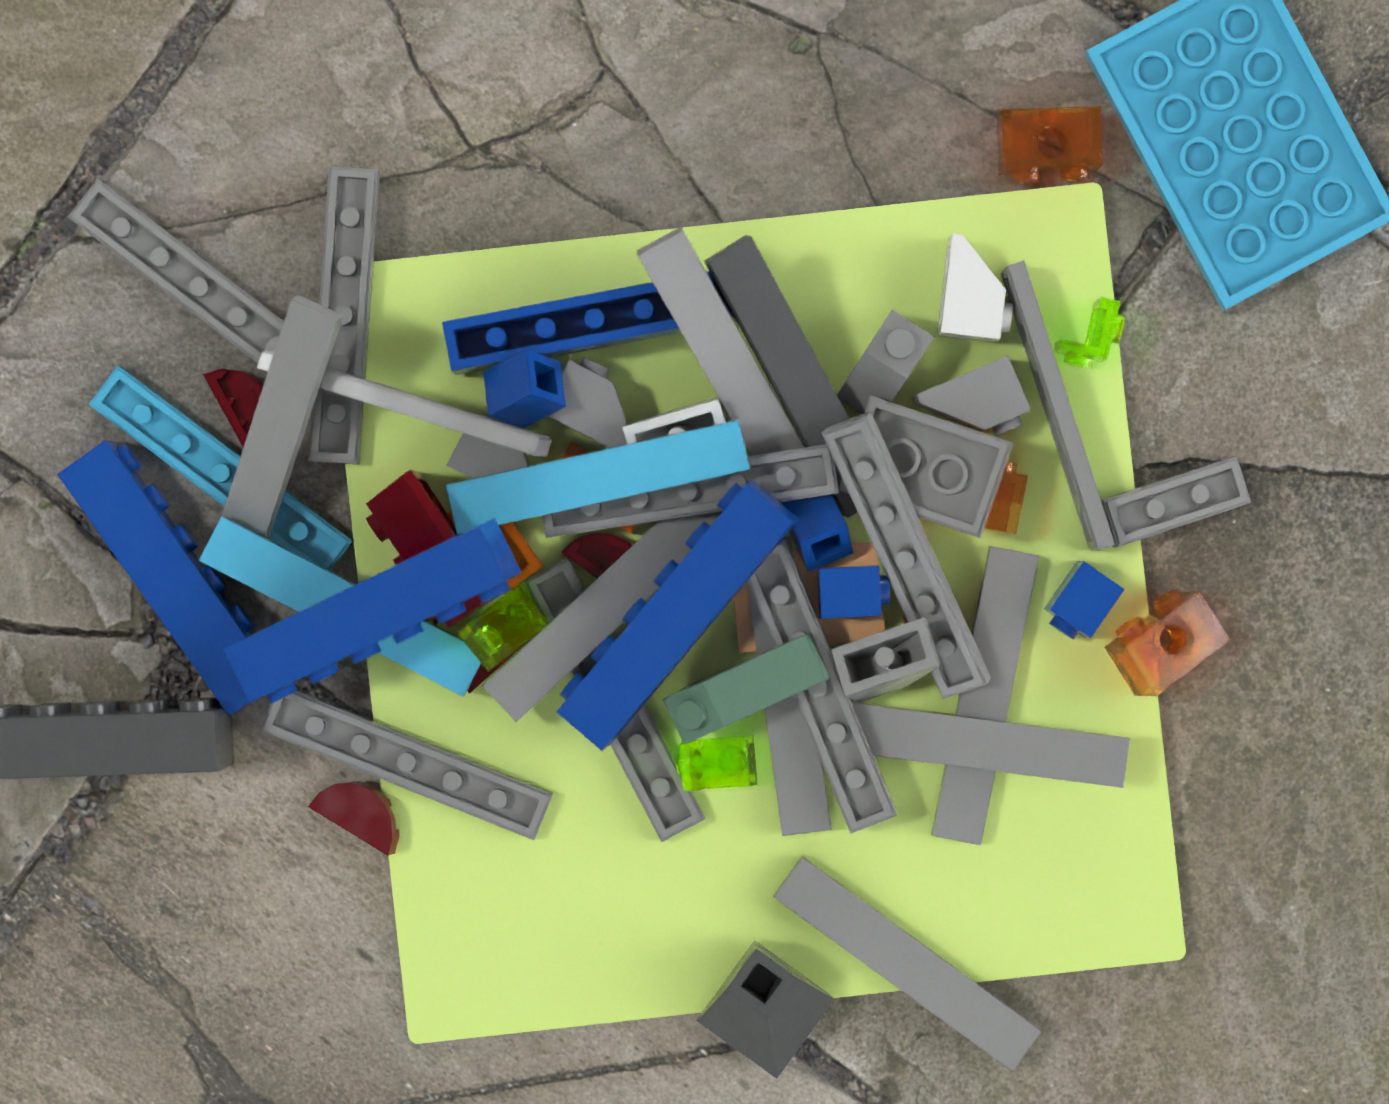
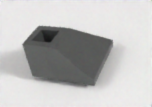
M754 940L697 1021L777 1079L834 1001V997Z

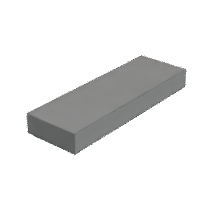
M1234 456L1101 499L1115 543L1112 547H1120L1249 504L1251 500L1238 458Z

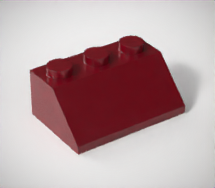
M410 469L366 503L372 512L371 515L366 517L369 526L381 542L389 538L399 553L393 559L395 565L459 535L456 532L455 526L448 518V513L421 472ZM479 595L463 601L467 611L445 621V625L447 628L455 626L497 597L482 603ZM435 615L430 617L435 625L439 624Z

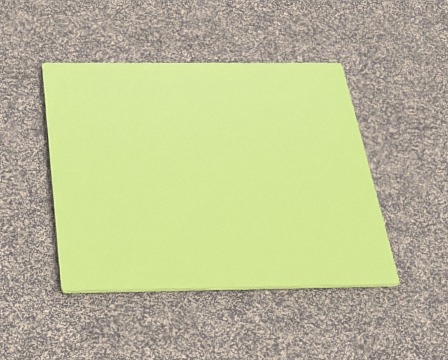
M1091 182L683 227L682 229L706 271L709 270L704 260L745 235L753 238L836 395L892 310L934 336L908 379L892 400V403L964 426L917 407L913 396L1003 357H1009L1031 411L1020 415L1023 425L998 436H995L992 427L982 431V433L1014 443L982 538L922 518L919 519L971 633L989 546L1039 556L1006 722L1130 738L1124 788L996 771L981 845L931 835L945 767L944 764L875 756L897 810V816L850 833L823 767L831 830L782 836L765 709L683 744L663 700L691 683L757 655V651L738 652L733 598L645 703L705 817V820L661 842L611 745L601 751L557 713V710L566 701L560 696V693L574 677L572 671L517 722L482 687L537 634L470 694L467 691L464 697L377 653L367 658L373 721L553 793L535 840H532L380 779L381 792L392 804L390 808L395 817L396 829H399L400 833L395 854L389 855L388 858L407 1031L410 1041L415 1044L702 1013L754 940L834 998L901 991L773 897L801 856L975 982L1182 959L1186 954L1141 540L1120 547L1110 546L1101 550H1091L1088 548L1013 311L1009 332H1001V338L996 343L937 336L947 243L952 233L962 234L1003 286L1002 270L1008 265L1024 261L1100 499L1135 489L1101 186ZM677 228L374 261L365 379L486 416L488 410L483 374L486 370L455 375L451 371L442 322L653 282L638 257L637 250ZM1006 292L1005 302L1010 303L1009 298H1008V295H1007V292ZM735 322L736 325L738 326V328H739L741 334L743 335V337H744L746 343L748 344L750 350L752 351V353H753L755 359L757 360V358H756V356H755L753 350L751 349V347H750V345H749L747 339L745 338V336H744V334H743L741 328L739 327L738 323ZM682 333L550 357L561 362L562 373L569 360L580 365L584 357L610 370L606 379L615 384L627 425L680 407L718 397ZM840 400L849 419L861 415V413ZM364 402L360 464H345L358 583L395 566L393 559L399 555L389 538L381 542L369 526L366 517L371 515L372 512L366 503L401 475L412 469L421 472L446 512H451L445 485L472 479L446 466L463 433ZM727 413L728 420H729V421H732L731 418H730V416H729L728 413ZM545 417L524 428L549 436V439L552 440L547 457L526 453L530 466L562 459L571 442L576 443L589 452L607 449V447L549 417ZM745 444L747 456H752ZM858 512L849 518L843 516L847 524L851 544L871 542ZM542 516L514 521L513 523L544 566L532 575L534 576L567 559L568 557L561 552L577 538L592 533L614 534L634 545L658 521L637 524L632 534L621 527L549 538L545 536ZM791 538L792 548H793V549H797L796 546H795V544H794V542H793V540H792V538ZM570 560L586 590L596 578ZM879 560L880 575H886ZM1077 561H1085L1125 590L1091 638L1083 637L1078 633L1075 639L1072 640L1049 624L1054 616L1044 610V608ZM523 581L505 595L501 594L455 626L447 628L444 622L436 626L463 638L474 623L489 614L513 612L529 616L543 627L539 632L547 624ZM890 582V605H883L885 630L903 625L904 612ZM431 618L425 619V620H427V621H429V622H431V623L434 624V622L431 620ZM623 622L610 635L617 639L628 625ZM835 644L829 646L830 649H833L845 644ZM930 672L905 688L861 703L955 715L959 694L943 699Z

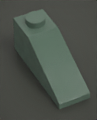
M807 633L691 683L663 700L683 744H686L822 683L830 677L810 634Z

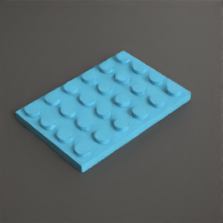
M1179 0L1093 46L1084 53L1222 311L1389 222V198L1283 0Z

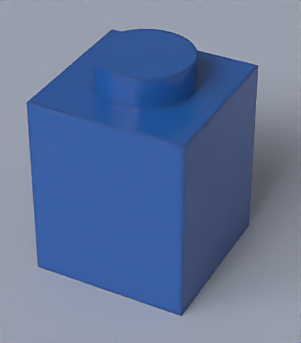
M525 349L483 372L488 417L526 428L566 407L561 362Z
M832 494L780 502L799 518L798 522L789 531V534L808 572L853 554L847 524Z
M1077 561L1044 610L1054 616L1049 624L1070 639L1074 640L1078 633L1083 637L1091 638L1125 589L1085 561Z
M878 565L817 568L819 617L821 619L882 616L881 605H890L889 579L887 575H880Z

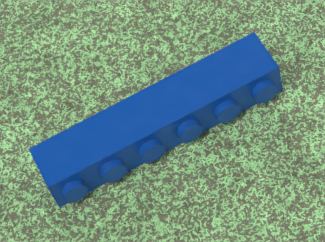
M707 271V273H708L709 277L711 278V280H712L714 286L716 287L718 293L720 294V296H721L723 302L725 303L727 309L729 310V312H730L732 318L734 319L735 322H737L736 319H735V317L733 316V314H732V312H731L729 306L727 305V303H726V301H725L723 295L721 294V292H720V290H719L717 284L715 283V281H714V279H713L711 273H710L709 271ZM653 282L442 322L450 367L455 375L490 369L525 349L550 358L682 333Z
M104 440L57 475L229 716L236 714L251 703H249L223 649L253 635L250 630L255 627V624L239 603L232 606L221 590L226 588L227 585L219 572L208 565L203 566L193 552L198 547L196 540L182 523L175 526L165 512L170 505L158 487L153 483L148 487L137 473V470L142 466L132 450L125 443L118 446L116 442Z
M754 480L747 482L743 488L735 483L717 504L723 511L711 526L705 521L699 525L685 543L691 549L680 564L672 559L654 580V583L660 588L648 602L642 597L635 602L622 619L628 625L617 639L609 635L592 654L591 658L597 663L586 677L581 673H577L560 693V696L566 701L557 710V713L601 751L613 743L798 522V517Z
M493 518L248 636L223 650L249 703L267 695L271 704L298 691L294 682L305 676H308L311 683L314 684L337 673L339 669L336 662L350 656L353 663L356 664L381 652L378 642L387 637L393 636L396 644L423 632L424 629L420 622L435 615L440 624L467 611L463 601L479 595L482 603L509 591L510 588L506 581L517 576L521 571L496 519Z

